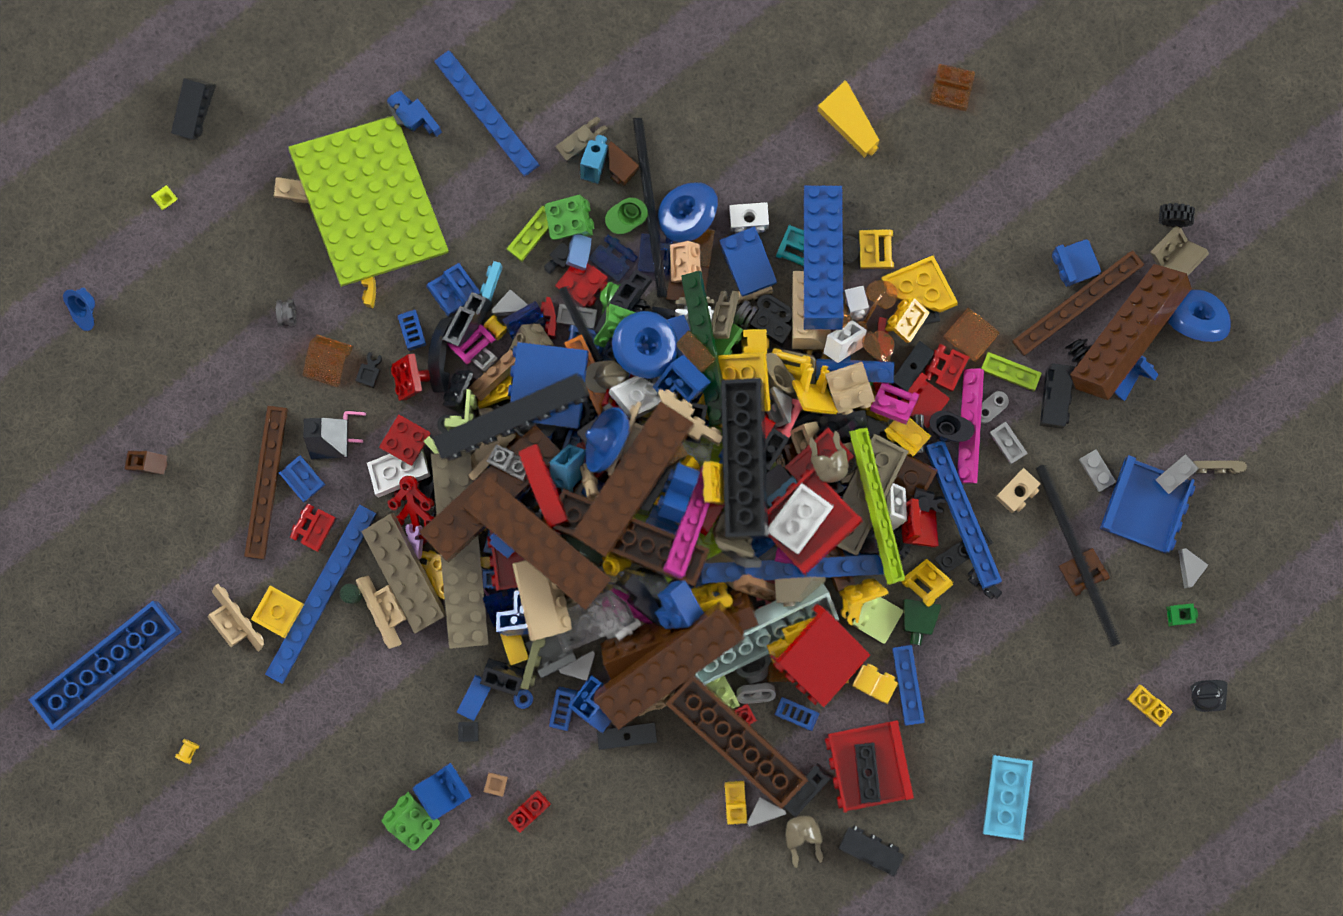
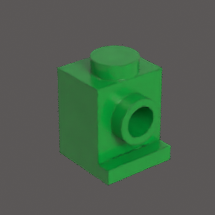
M1194 603L1166 607L1169 626L1194 624L1196 619H1198L1197 608H1194ZM1180 611L1184 612L1185 617L1183 619H1181L1179 616Z

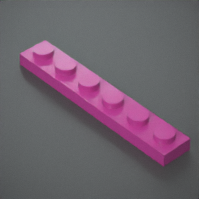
M980 368L964 369L961 417L971 421L975 431L969 440L959 442L957 473L962 484L977 483L984 379V370Z
M703 465L700 467L696 486L689 499L663 570L681 579L686 572L710 504L705 502L703 496Z

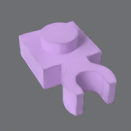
M408 524L406 526L407 538L418 559H421L423 540L418 538L422 526H416V531L414 532L412 529L413 524Z

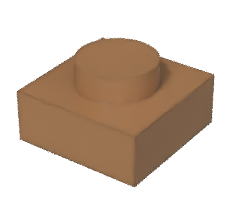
M489 772L484 792L503 797L508 777Z

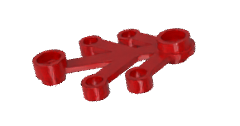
M404 476L399 481V492L388 501V507L391 510L398 509L401 506L402 499L406 496L407 504L396 517L400 525L403 526L406 517L410 513L411 523L413 524L412 529L415 532L416 526H420L418 515L424 520L425 526L435 518L426 512L433 508L434 502L418 489V481L415 477ZM415 497L421 501L420 505L415 501ZM421 534L419 535L418 539H422L423 545H425L428 541Z

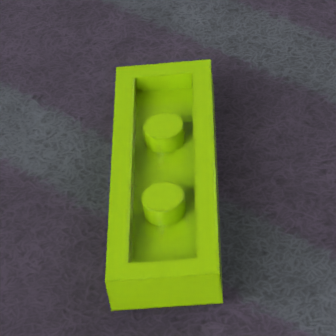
M544 206L537 211L507 248V251L521 262L549 230Z
M990 352L987 353L981 368L987 374L1031 391L1036 390L1042 374Z

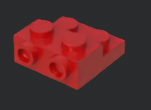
M588 263L584 271L570 266L555 287L560 290L562 287L569 286L568 288L571 290L569 293H571V297H574L572 299H575L574 301L581 307L587 308L588 306H593L597 300L595 296L607 286L608 277Z

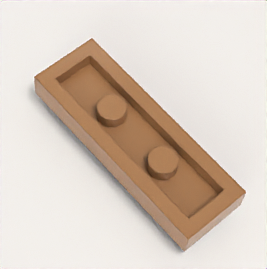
M510 349L468 388L471 389L480 401L510 375L511 366H515L513 351Z
M743 575L740 579L733 581L735 590L770 602L776 600L775 584L752 577V575Z

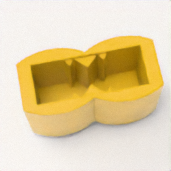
M869 663L867 666L862 665L852 687L888 704L898 682L894 681L895 677L886 672L884 675L877 672L878 668Z

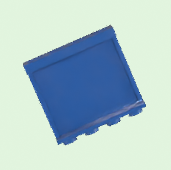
M517 342V346L513 348L515 366H511L510 376L513 377V383L509 385L508 396H511L510 403L576 373L581 374L585 383L589 351ZM572 403L568 405L569 409L564 412L556 413L554 411L550 413V418L543 421L536 419L532 422L580 428L583 403L579 405Z
M1128 455L1123 462L1100 529L1165 554L1170 550L1172 551L1176 544L1174 539L1176 532L1179 533L1183 524L1180 520L1182 515L1186 514L1189 507L1187 503L1188 498L1195 491V486L1193 485L1195 480L1186 479L1168 494L1156 481V478L1165 471L1136 461L1135 457Z

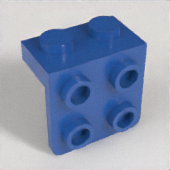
M1083 240L1066 247L1060 245L1052 252L1053 261L1057 264L1060 278L1066 287L1098 276L1101 273L1088 240Z
M1141 356L1114 393L1121 400L1125 401L1139 375L1156 380L1158 373L1153 369L1154 366L1148 363L1144 356Z
M451 763L413 787V791L432 820H436L471 797L467 787Z

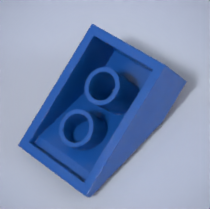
M755 226L719 240L723 256L742 297L777 284Z

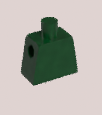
M903 600V631L911 632L910 644L921 646L923 635H932L941 605L932 604L931 606H926L921 601Z

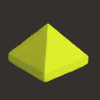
M167 185L152 195V198L162 210L178 200Z

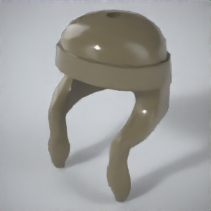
M837 431L834 432L833 437L837 452L830 458L818 456L816 442L812 437L809 439V445L812 449L811 462L819 479L826 483L839 481L845 478L848 473L847 453L840 445V436Z
M798 816L791 819L786 825L787 848L791 850L793 855V865L796 868L798 867L799 857L795 848L804 841L815 843V854L821 863L823 861V854L820 849L822 836L815 819L811 816Z

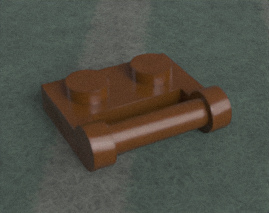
M1093 548L1082 553L1084 554L1082 556H1085L1084 558L1087 560L1085 563H1088L1086 565H1089L1090 571L1096 568L1099 572L1093 577V581H1096L1094 583L1110 579L1108 572L1104 569ZM1071 559L1058 567L1076 597L1087 588L1083 582L1078 585L1075 584L1074 580L1081 575L1076 566L1077 563H1075L1074 559Z

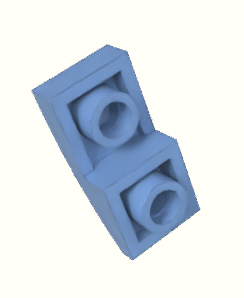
M581 234L572 236L568 249L570 251L566 262L567 265L583 271L586 269L591 238Z

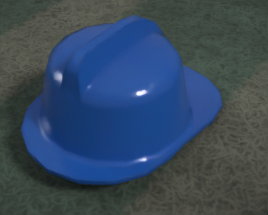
M80 288L76 291L66 290L63 294V300L74 322L82 330L90 331L94 326L92 314L95 307L94 298L85 288Z

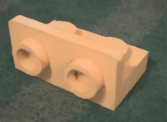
M685 241L670 245L671 282H682L681 275L701 271L699 244Z

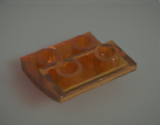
M939 64L929 103L966 111L975 72Z
M967 308L947 331L944 338L959 348L961 353L976 362L1000 333L986 320Z

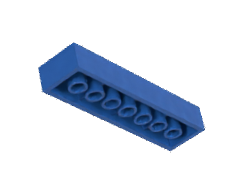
M804 186V329H843L842 186Z
M152 601L32 696L29 701L51 730H60L182 631L162 605L157 601Z

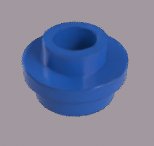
M521 689L517 696L514 695V703L518 708L526 709L531 706L533 695L530 691ZM522 695H525L527 697V701L525 703H522L520 701V697Z

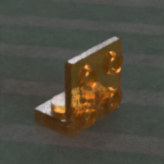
M316 335L309 342L303 376L338 387L345 359L351 354L353 346Z

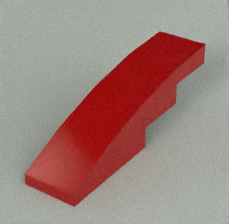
M535 444L519 451L527 477L548 526L551 528L568 521L556 485L553 483L548 467L544 463L539 446Z

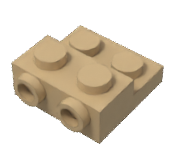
M862 362L825 374L838 413L843 415L850 414L854 408H868L872 402H875Z

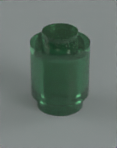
M346 584L340 590V597L348 604H356L361 600L362 593L358 586Z

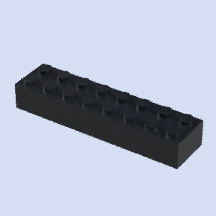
M576 373L432 437L441 460L453 461L462 457L461 453L464 451L471 453L480 449L479 445L482 443L489 445L498 441L497 437L500 435L507 437L516 433L514 429L518 427L525 429L534 425L532 421L536 419L538 421L546 420L551 417L550 413L554 411L556 413L564 412L569 409L568 405L572 403L574 405L582 404L587 401L586 397L590 396L581 374Z
M761 378L721 380L726 538L729 540L769 538L764 382Z

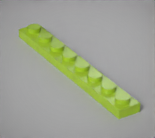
M863 428L850 431L851 443L853 444L887 584L903 581L905 576L868 429Z

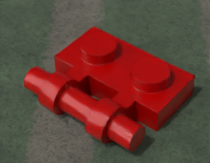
M939 344L937 350H934L930 365H927L925 368V375L928 377L926 380L930 381L932 376L935 375L938 377L936 385L953 392L969 357L954 349L947 355L944 353L946 346ZM940 360L945 361L942 370L937 369Z
M307 503L305 509H302L300 512L301 516L297 524L293 525L291 529L293 531L290 538L297 540L299 534H301L303 538L300 543L319 552L336 517L320 509L313 515L311 512L314 506ZM307 519H310L312 521L306 531L303 527Z

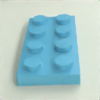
M993 755L983 834L1023 840L1033 761Z

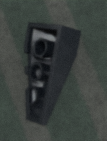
M854 408L852 413L846 415L838 412L836 415L820 414L804 423L817 422L820 429L827 422H833L838 427H841L855 419L859 425L854 430L867 428L871 439L866 408ZM843 436L842 438H840V441L843 444L850 443L851 436L847 439H845Z

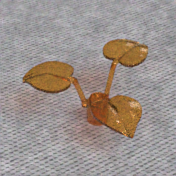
M874 281L866 289L867 298L875 303L865 320L856 323L867 331L866 323L876 306L879 305L883 309H889L897 300L896 287L889 281ZM844 303L843 328L848 322L852 321L851 316L847 315L848 306ZM866 331V335L862 339L864 349L876 359L882 362H889L894 349L893 338L884 331H876L874 334L871 331Z

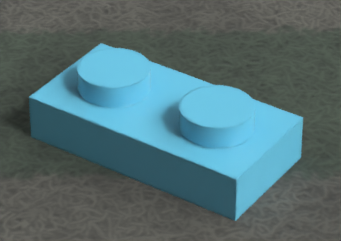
M493 261L492 266L489 265L486 273L488 277L486 284L483 283L480 294L490 301L492 300L502 270L501 263Z

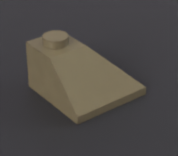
M826 577L775 579L776 603H783V607L795 606V602H802L826 581Z

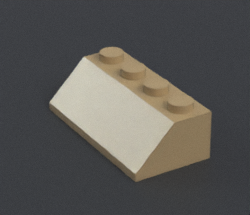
M793 271L792 349L824 350L827 335L831 333V330L804 329V271Z
M526 560L512 564L531 641L572 630L563 591Z

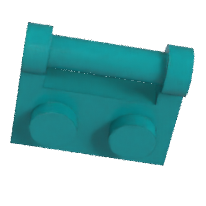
M789 225L776 257L780 259L785 258L804 266V258L785 251L786 246H789L804 253V231Z

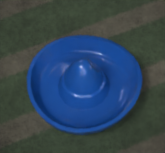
M693 182L683 184L669 192L662 200L657 212L658 224L664 235L676 242L692 241L700 237L711 225L717 211L718 199L714 189L704 183Z
M1190 290L1168 320V323L1179 333L1205 342L1223 340L1228 336L1231 328V319L1226 306L1216 296L1203 290Z
M640 311L628 315L618 324L613 334L612 348L617 362L624 370L637 377L656 378L661 376L667 367L676 360L678 339L674 328L663 316L651 311Z
M616 407L607 409L595 420L591 429L587 430L585 460L590 472L600 473L607 470L620 453L629 433V420L622 409Z

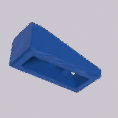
M416 309L398 315L407 349L411 351L426 346L427 343ZM414 316L413 320L407 322L403 321V319ZM416 323V326L408 329H406L405 327L407 325ZM418 330V333L409 336L407 334L408 332ZM418 336L420 337L419 340L410 342L409 340Z
M560 686L557 688L549 727L568 731L573 710L569 707L560 706L559 702L570 704L576 696L577 690ZM561 695L567 696V697H571V698H570V699L562 698ZM557 710L564 711V712H568V713H567V715L558 714V713H557ZM555 717L564 719L566 722L561 724L554 723Z
M783 697L775 712L776 716L810 731L813 730L820 714ZM787 703L789 708L786 715H783L782 713ZM793 707H796L793 718H790ZM801 710H803L804 713L801 720L797 721ZM808 713L812 714L808 724H804Z

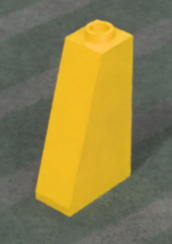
M844 81L818 105L817 111L864 158L868 154L872 156L878 150L879 138L849 84Z

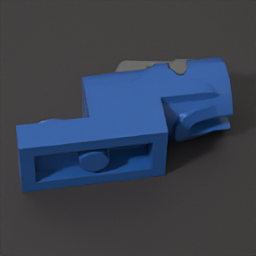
M397 91L387 99V105L398 125H405V127L414 131L424 124L423 126L429 134L433 132L437 137L442 133L438 124L419 99L412 102L402 91Z

